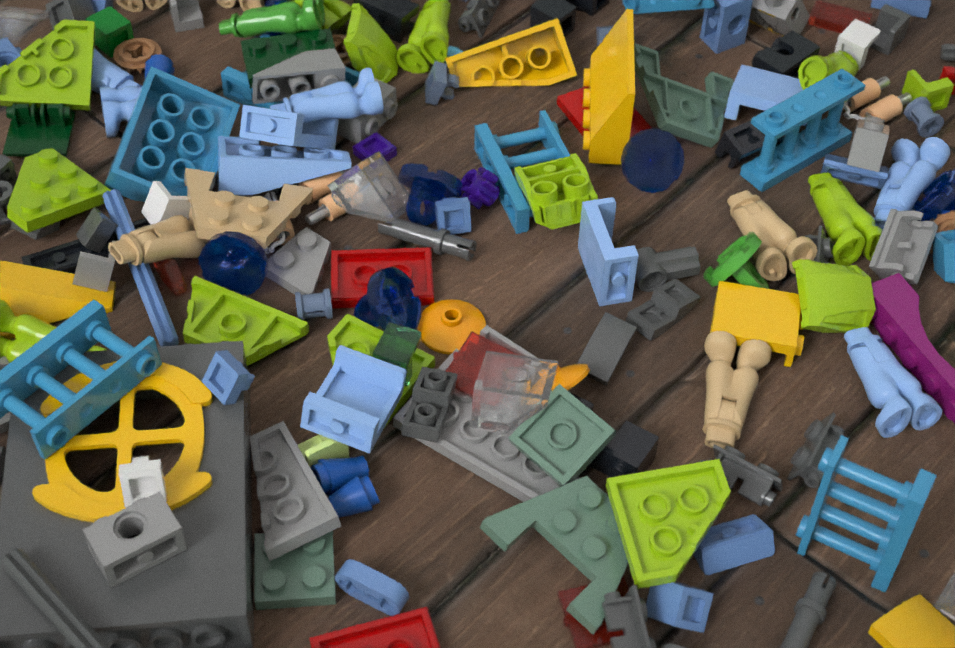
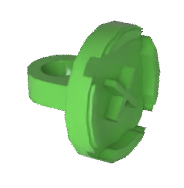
M749 232L747 236L738 238L718 256L719 258L716 261L719 265L715 269L712 266L706 269L703 276L711 287L719 284V281H724L732 275L740 284L769 289L767 281L759 275L757 269L748 260L760 247L761 239L754 232Z

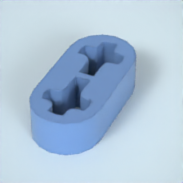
M346 560L334 578L336 584L345 593L390 616L399 614L410 597L408 591L399 582L356 560Z

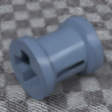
M918 97L905 107L904 114L908 120L915 123L917 132L921 137H931L943 127L944 119L940 114L934 113L926 97Z
M329 288L324 289L322 293L302 295L300 292H295L297 317L299 319L305 320L306 318L326 316L327 319L333 318Z

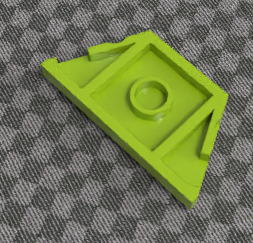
M194 276L192 278L191 300H188L187 306L188 318L185 320L183 329L184 342L187 344L243 341L248 366L300 339L309 332L308 322L200 277Z

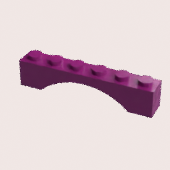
M900 273L873 282L872 289L876 311L870 323L878 331L882 340L898 355L904 367L909 369L918 379L924 391L931 395L939 404L945 416L955 424V369L939 355L924 331L919 313V295Z

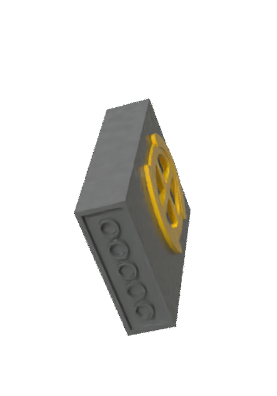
M243 341L157 347L162 365L152 375L146 377L117 401H120L118 429L111 433L75 435L47 459H43L38 453L30 430L33 428L10 412L0 502V648H74L5 569L2 559L15 548L22 549L109 648H254L250 388L246 391H241L235 404L223 405L202 383L216 351L228 350L237 361L243 363V367L248 371ZM111 350L91 351L82 354L105 370L122 358ZM68 365L53 377L76 394L93 381L71 365ZM41 388L23 400L24 403L45 418L63 405ZM170 398L180 409L185 419L184 424L178 428L134 429L135 400ZM183 443L184 449L175 466L164 476L167 492L166 503L182 527L187 550L110 588L89 551L82 529L92 525L99 518L111 516L125 509L119 479V465L132 463V452L136 446ZM116 448L115 488L109 492H98L83 485L75 478L66 464L65 457L68 452ZM139 535L130 536L128 539L135 538Z

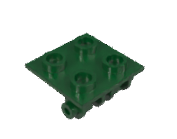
M13 103L12 106H7L6 115L8 119H11L3 155L30 156L43 149L53 148L61 155L67 156L76 112L72 111L71 106H66L65 103H41L40 111L37 103L31 104V110L29 104Z

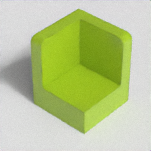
M911 70L907 73L901 93H909L912 96V101L918 97H926L931 104L930 108L933 111L947 108L954 84L948 78L930 83L925 82L915 70Z

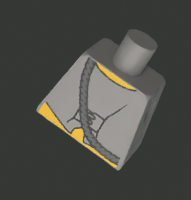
M753 0L749 22L784 36L791 30L801 34L810 15L802 0Z

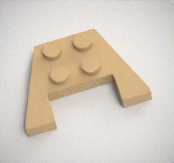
M185 168L184 183L188 189L187 196L189 202H191V214L196 236L199 239L266 249L286 228V222L290 218H296L300 214L301 207L304 204L308 205L312 200L313 188L283 184L278 202L267 200L262 196L245 197L234 195L229 191L213 192L215 172Z

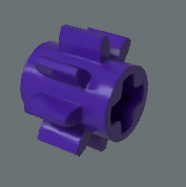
M482 166L478 171L475 169L468 171L460 183V189L465 192L461 198L467 197L470 205L477 209H480L482 204L490 206L496 201L500 193V187L495 184L499 177Z

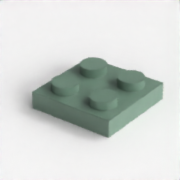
M558 384L508 439L512 445L556 483L563 486L574 481L616 436V431Z
M333 531L269 561L265 552L264 533L254 534V603L256 610L336 604Z

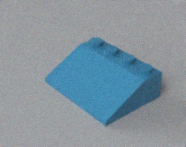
M151 66L139 92L104 185L110 190H119L124 197L141 202L146 201L153 181H161L172 196H187L188 189L184 183L185 168L215 172L216 176L218 170V136H230L240 104Z

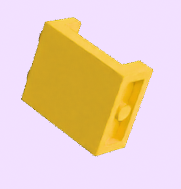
M719 281L710 333L714 331L728 332L736 338L737 346H741L745 341L751 339L764 341L771 347L772 352L785 354L784 366L791 367L794 355L801 356L804 343V335H798V330H803L801 328L802 314L799 294Z

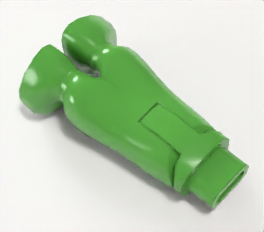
M304 0L302 9L296 2H285L273 6L249 9L242 15L234 13L231 15V19L222 20L219 23V31L221 35L233 33L234 37L245 38L270 32L293 34L300 31L322 30V27L325 26L323 0Z

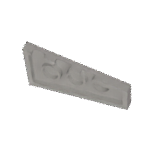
M284 421L250 436L253 466L257 478V495L261 506V523L265 535V552L269 561L342 526L337 513Z

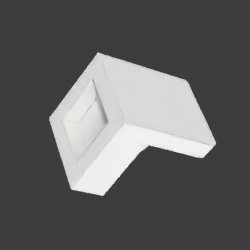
M855 19L838 36L835 52L844 51L850 54L858 63L859 71L865 64L869 46L879 37L880 30Z
M153 181L141 212L150 224L158 223L176 215H183L188 219L191 202H189L188 196H172L161 181Z

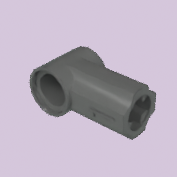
M695 246L658 253L651 247L637 249L639 256L635 280L639 288L644 292H652L668 280L698 275L700 272L699 254Z

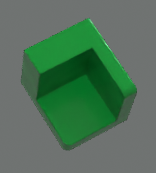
M111 6L86 18V21H95L94 45L110 58H113L114 50L119 44L126 40L134 39L131 22Z

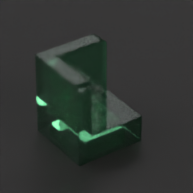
M389 322L372 353L374 358L406 369L407 374L404 386H408L412 378V357L422 339V333Z

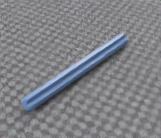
M113 189L104 192V204L110 219L118 225L115 232L118 240H120L123 234H128L135 230L120 191ZM142 262L139 266L128 263L160 347L178 345V335L149 263L144 264Z

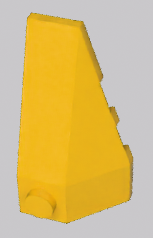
M558 18L445 58L450 74L459 77V87L549 86L577 76Z
M0 261V300L7 302L15 316L29 314L48 324L70 318L92 300L102 304L106 313L113 312L116 283L115 281H110L107 292L73 285L75 274ZM0 332V335L7 339L15 338L14 334Z

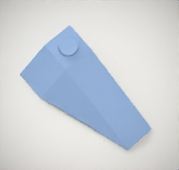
M218 136V191H229L238 196L255 195L281 188L283 184L292 185L351 168L352 164L348 151L311 147L304 148V151H298L297 148L288 145L278 144L271 147L261 145L259 140Z

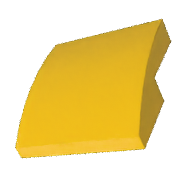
M921 594L906 600L871 624L868 634L883 648H955V626Z

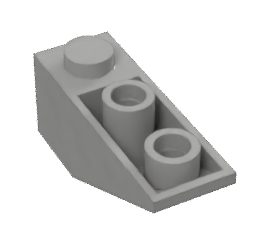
M335 48L302 52L253 74V104L283 101L285 97L289 100L291 95L345 81L346 67Z

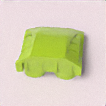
M359 3L352 4L347 35L344 38V45L351 64L359 73L362 69L370 67L374 78L387 84L397 75L399 64L397 63L396 56L398 51L385 31L367 10Z
M577 153L531 166L514 168L517 182L528 200L535 223L553 230L580 223L582 202L598 199L587 169Z
M800 259L792 262V267L796 273L802 314L801 328L821 333H846L849 330L869 327L876 308L871 277L857 265L844 266L820 263L809 259Z

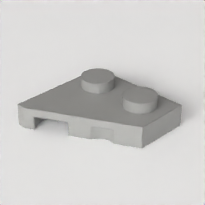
M305 227L261 264V272L264 276L294 295L295 292H300L302 295L315 293L318 281L322 279L324 273L323 266L328 262L331 253V242Z

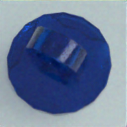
M656 128L641 130L632 136L625 145L621 157L622 172L626 180L638 190L649 193L661 192L669 188V185L674 180L677 181L681 175L685 162L683 148L677 139L669 132Z
M409 163L401 167L398 175L399 182L411 189L406 206L407 216L411 222L419 225L432 224L436 219L435 201H441L442 198H459L463 184L456 176L444 170H437L436 174H434L435 172H428L429 167L426 165ZM422 202L425 205V211L423 216L420 213V205Z
M955 169L953 171H945L935 178L922 192L925 195L920 202L917 199L911 211L924 213L922 220L918 221L936 219L942 210H955Z
M226 231L214 235L206 242L199 256V266L201 264L204 280L238 294H245V296L253 294L261 287L268 272V258L263 248L252 237L241 232Z
M388 267L376 271L370 277L367 294L356 304L354 317L374 327L380 326L386 333L394 337L403 336L418 327L421 319V301L419 296L414 297L411 289L415 288L412 280L402 270L396 267Z

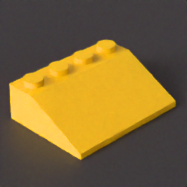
M626 9L591 55L590 68H584L583 87H589V89H584L583 107H589V109H584L583 128H587L588 131H583L582 149L588 150V163L626 165L635 100L633 9Z

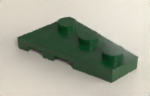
M315 29L308 32L286 33L278 36L256 37L240 41L250 89L253 88V74L305 51L335 48L330 29Z

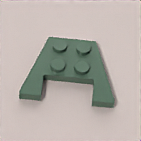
M634 43L635 71L659 130L712 148L719 141L725 119L723 113L727 106L728 94L734 79L711 71L704 78L706 92L662 77L660 75L658 51Z
M584 476L486 517L482 521L480 529L504 552L528 530L534 528L591 581L569 604L566 610L593 635L604 619L602 603L605 601L604 595L616 591L628 565L609 496L592 480Z

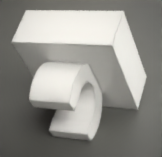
M149 456L132 458V463L119 465V479L125 508L131 506L132 503L140 498L149 497L158 492L162 494L167 502L161 459L150 460Z

